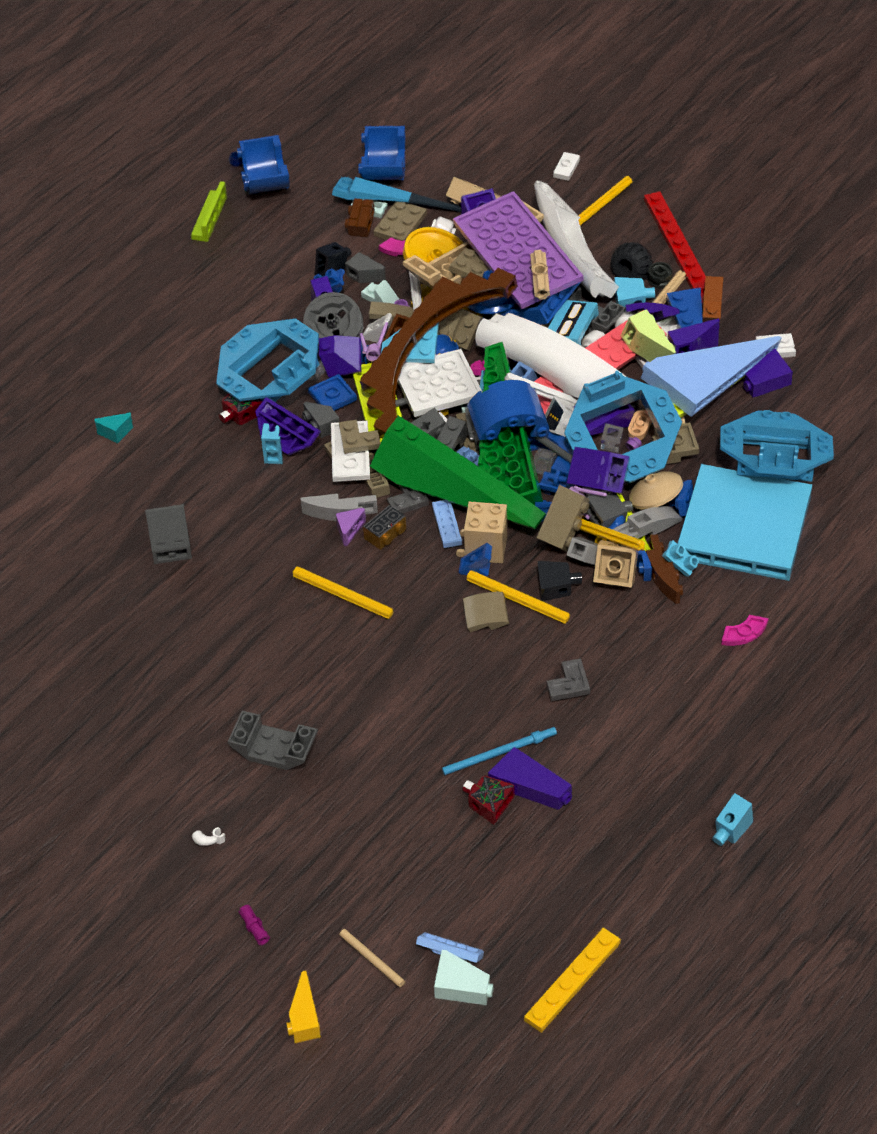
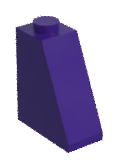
M773 349L745 373L743 386L745 391L749 392L752 398L791 385L793 372L778 351Z

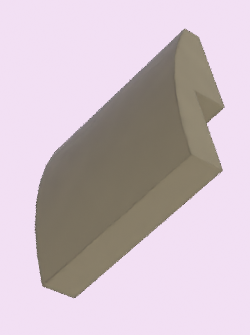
M487 592L463 598L467 628L470 633L487 626L494 630L509 624L503 592Z

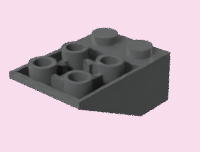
M184 505L145 510L154 564L192 559Z

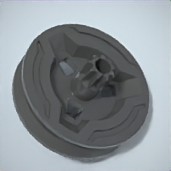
M329 292L316 297L308 305L303 318V324L317 332L319 338L333 336V334H338V332H340V336L360 337V333L363 331V317L358 305L352 298L342 293ZM343 310L346 314L341 319L337 314ZM319 317L326 318L325 324L318 322Z

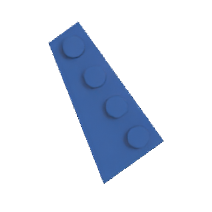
M701 287L667 293L669 306L675 307L680 311V314L674 316L678 328L703 323Z

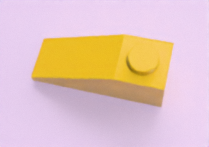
M306 971L301 973L289 1011L290 1022L286 1023L289 1036L293 1035L295 1043L321 1038Z

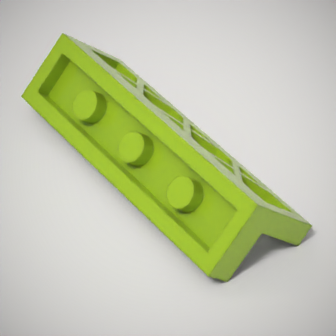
M220 181L216 191L210 190L192 231V240L209 241L227 198L225 182Z

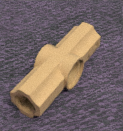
M534 250L530 254L534 296L541 300L550 296L546 252Z

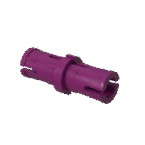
M250 905L242 906L238 913L243 918L247 931L252 933L258 945L266 944L270 936L263 928L262 920L257 918Z

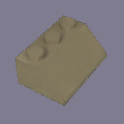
M559 485L537 538L567 552L572 537H574L576 531L582 525L581 519L583 514L589 509V499Z

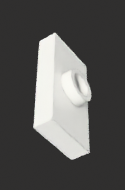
M564 152L553 173V177L569 181L580 161V155Z

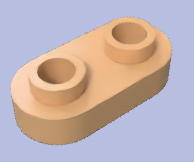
M638 410L634 413L628 426V437H637L640 440L645 438L652 423L646 410Z

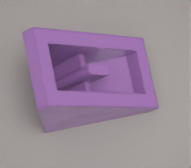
M364 508L336 513L337 527L344 546H348L366 522Z

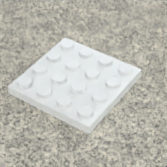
M461 349L435 355V363H404L398 379L400 388L414 417L424 415L434 407L437 411L469 403L476 393L482 392Z

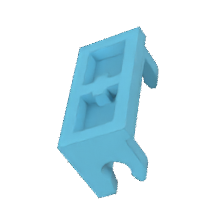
M264 423L261 437L264 463L283 464L279 426L276 425L275 431L270 432L269 424Z

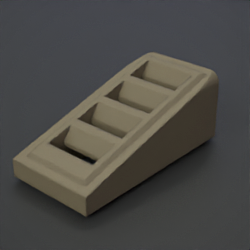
M370 468V479L364 480L370 495H376V498L389 495L390 487L386 478Z

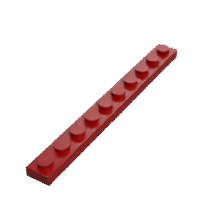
M661 192L644 195V201L681 271L686 273L685 277L690 288L701 287L703 311L706 276Z

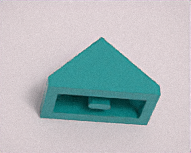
M131 413L95 419L97 434L117 444L133 428Z

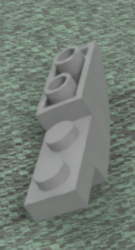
M328 494L301 498L302 513L324 520L336 521V513L364 508L365 514L378 513L376 495L339 499L338 494Z
M669 506L652 507L628 516L626 523L612 530L638 539L648 533L651 535L658 534L681 522L682 517Z

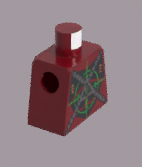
M228 394L222 400L223 412L219 414V418L224 424L232 419L238 425H243L257 418L255 411L263 400L238 401Z
M486 775L482 776L477 784L467 780L462 789L463 792L469 794V807L492 824L497 822L515 797L513 784Z

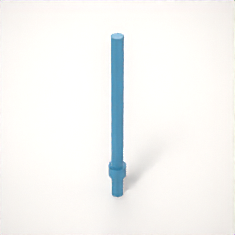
M555 727L541 732L539 730L532 732L530 736L442 767V772L444 775L505 754L513 747L518 749L532 743L538 744L543 742V739L556 735L557 731Z

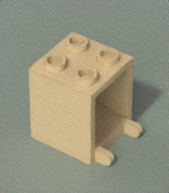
M469 502L465 527L460 530V535L464 537L465 549L457 550L456 555L458 557H464L483 544L488 543L492 546L491 560L489 562L503 563L508 535L506 504Z

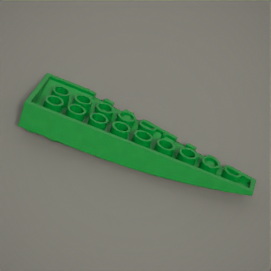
M503 341L485 347L484 391L488 390V386L491 384L505 381L504 378L507 373H511ZM525 426L501 427L497 439L479 441L480 456L478 457V464L481 469L501 481L533 505H535V502H543Z
M399 415L387 429L370 464V468L398 486H405L413 491L427 493L429 496L439 497L468 508L469 502L506 504L508 520L532 529H536L546 516L545 512L501 481Z

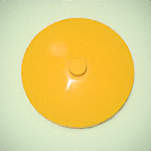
M434 227L419 228L411 232L406 238L403 246V256L406 260L416 255L429 263L464 243L457 236L446 230Z

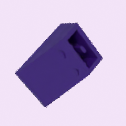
M715 319L668 331V341L674 345L675 354L717 347L720 320Z
M629 403L587 420L584 423L590 435L628 427L635 410Z
M574 447L567 484L622 495L630 457L612 452Z

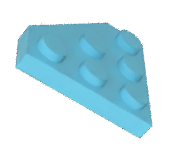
M439 323L418 341L405 362L435 363ZM396 333L382 342L381 353L389 345Z

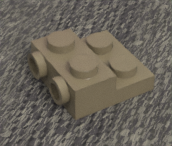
M461 309L439 322L438 335L450 336L452 340H456L459 347L470 350L476 337L478 325L483 320V317Z
M683 423L681 425L666 464L681 462V457L699 454V446L691 423ZM655 428L654 436H651L652 442L660 439Z

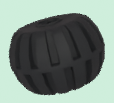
M635 242L620 245L611 257L612 273L616 275L615 277L641 278L646 280L649 276V266L653 264L652 256L650 253L648 254L649 250Z

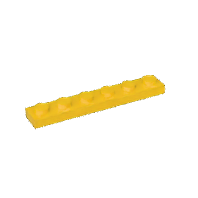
M602 928L524 1016V1021L542 1033L620 945L621 939L605 928Z

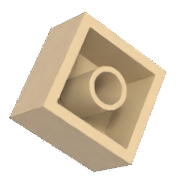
M601 540L597 547L593 582L632 588L635 581L638 551L615 542Z

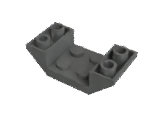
M577 287L567 299L588 302L581 298L580 287ZM612 301L605 308L598 306L599 315L592 319L585 334L587 335L593 330L606 332L626 311V307Z
M241 711L228 739V745L248 761L288 770L305 762L318 729L299 724L294 733L262 725L261 715Z

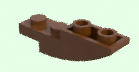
M658 534L650 535L651 550H646V554L652 567L651 578L668 599L675 604H680L683 588L682 584H678V569H674L673 562H668L662 557L664 545L662 541L659 542Z

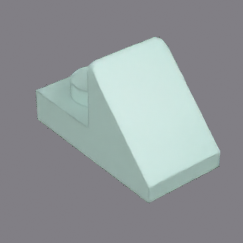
M383 280L379 285L372 282L361 292V297L370 302L394 304L395 301L399 300L386 280Z

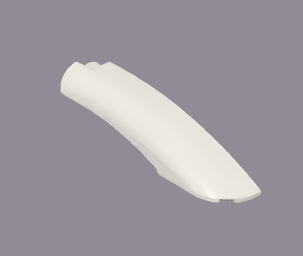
M536 181L534 183L539 212L544 214L542 222L545 230L583 274L584 281L580 284L594 298L598 295L612 298L619 286L602 270L590 252L578 221L580 217L548 184Z
M496 313L490 320L483 318L476 331L475 339L477 346L485 348L503 341L507 357L529 366L535 372L561 388L563 393L579 398L585 383L589 384L617 371L606 361L574 341L542 325L511 313L505 316Z

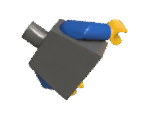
M615 493L607 494L605 497L598 495L586 497L589 499V509L586 514L590 517L592 523L609 529H614L624 524L627 512L633 510L630 500L622 502ZM596 537L595 543L598 544L601 540H607L601 537Z

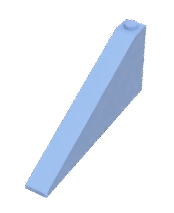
M775 336L656 357L643 366L641 379L651 386L666 390L672 403L692 417L741 379L746 372L771 350H777L782 337Z

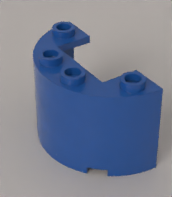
M365 126V133L361 134V141L365 143V156L361 157V163H359V174L365 180H404L405 126Z
M279 135L239 141L240 148H237L238 158H242L244 171L241 172L245 192L248 191L249 194H256L290 187L287 166L283 162Z
M505 380L488 386V390L483 393L481 391L476 393L467 405L479 440L497 439L501 427L534 425L530 433L531 437L549 435V424L537 392L528 382Z

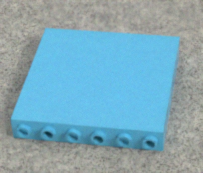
M701 464L678 544L686 547V551L691 556L695 555L700 560L699 564L790 581L811 499L812 485L786 479L737 475L736 470Z

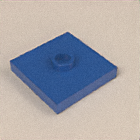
M339 374L308 388V393L317 404L331 406L333 410H337L357 400L355 392Z

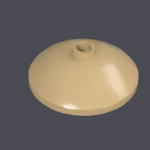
M670 471L649 474L635 484L629 494V500L632 502L633 507L637 509H648L664 505L680 493L683 487L682 478L677 473Z

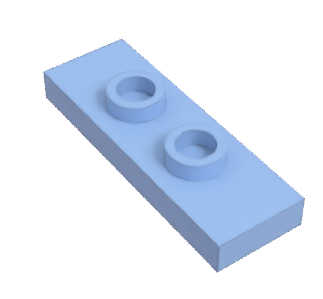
M445 500L432 502L443 548L462 545L461 535L451 502Z
M426 932L417 937L416 944L431 948L432 952L436 954H441L442 950H447L462 960L466 959L476 963L483 958L484 951Z

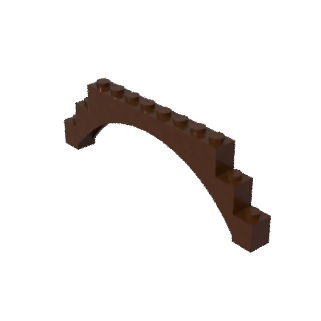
M498 267L494 273L490 274L488 280L470 272L462 279L461 284L443 276L434 284L431 292L424 297L419 307L415 308L412 316L404 322L400 331L393 336L389 345L382 350L381 355L377 360L373 361L370 369L360 379L362 390L371 395L366 404L370 414L378 417L374 423V429L378 430L380 438L383 439L387 429L397 418L396 389L398 379L408 355L418 341L437 323L465 307L490 299L502 297L508 299L518 287L515 275Z

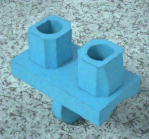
M674 540L669 542L667 550L662 555L668 562H673L674 567L686 577L691 575L693 569L697 567L700 561L695 555L691 556L686 551V547L682 544H677Z

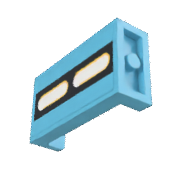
M566 300L555 314L548 329L563 335L581 346V340L592 319L599 315L598 304L595 302Z

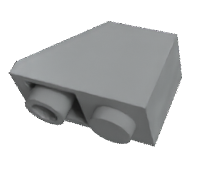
M572 537L567 556L595 565L598 544L581 537Z

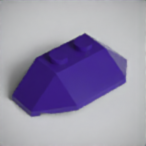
M265 397L255 411L260 436L262 437L264 423L269 424L270 432H274L276 425H278L282 452L287 455L310 447L321 432Z

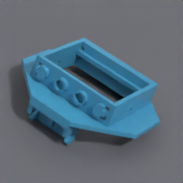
M297 319L247 325L221 346L216 384L238 401L264 400L267 397L276 402L282 396L290 395L316 373V368L320 365L317 359L319 334ZM281 343L294 351L293 354L272 370L275 380L263 390H260L241 377Z
M617 370L611 375L589 384H584L564 434L573 452L574 447L597 450L584 422L641 399L660 439L622 454L630 457L625 482L631 483L665 468L682 425V420L666 390L625 377Z
M758 410L725 424L720 429V450L737 460V475L812 482L814 468L833 460L834 457L833 436L800 416L789 412ZM743 444L760 445L759 456L743 454ZM799 449H807L808 460L797 459Z

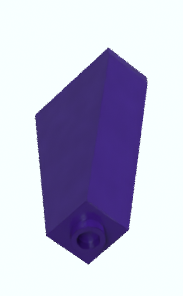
M515 747L488 772L489 777L513 784L515 795L557 810L564 804L567 805L572 798V785Z

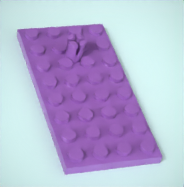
M514 191L453 218L454 225L493 273L499 267L516 276L518 287L511 294V297L521 309L540 301L539 298L534 296L530 257L534 250L546 252L550 296L584 281L583 274Z

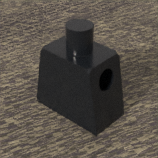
M336 242L317 248L314 276L317 274L325 276L327 270L331 268L335 271L339 269L345 270L347 258L352 255L350 248L343 247Z
M537 561L541 601L570 596L571 585L582 584L581 572L570 573L567 562Z

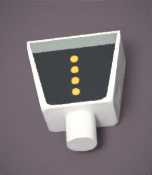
M553 396L545 413L550 432L566 437L564 432L574 410L569 401Z

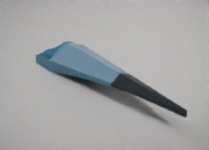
M341 177L332 192L333 196L348 200L357 198L400 201L462 212L460 206L355 177L354 181L349 177Z

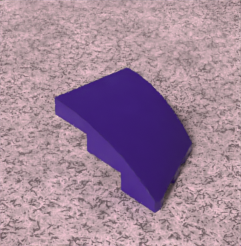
M643 302L625 305L627 312L647 309L653 315L655 321L680 314L679 309L660 303Z

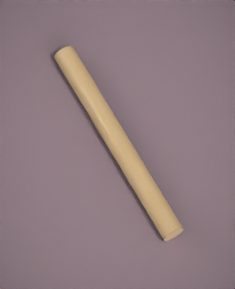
M346 929L340 932L339 935L398 987L404 985V979Z

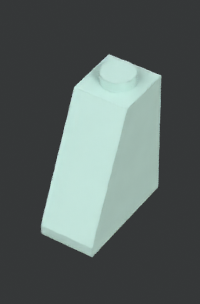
M447 950L441 951L434 985L435 998L487 1005L488 997H492L493 984H490V975Z

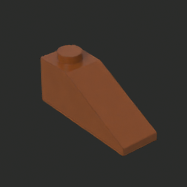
M706 276L703 322L715 319L720 320L723 277Z

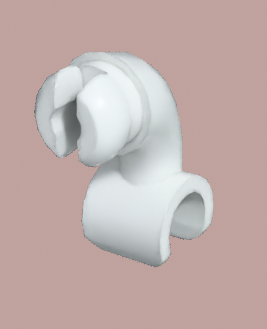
M219 827L213 830V836H206L201 831H195L192 834L194 842L201 846H208L214 843L222 844L226 838L224 833L220 835L221 829Z

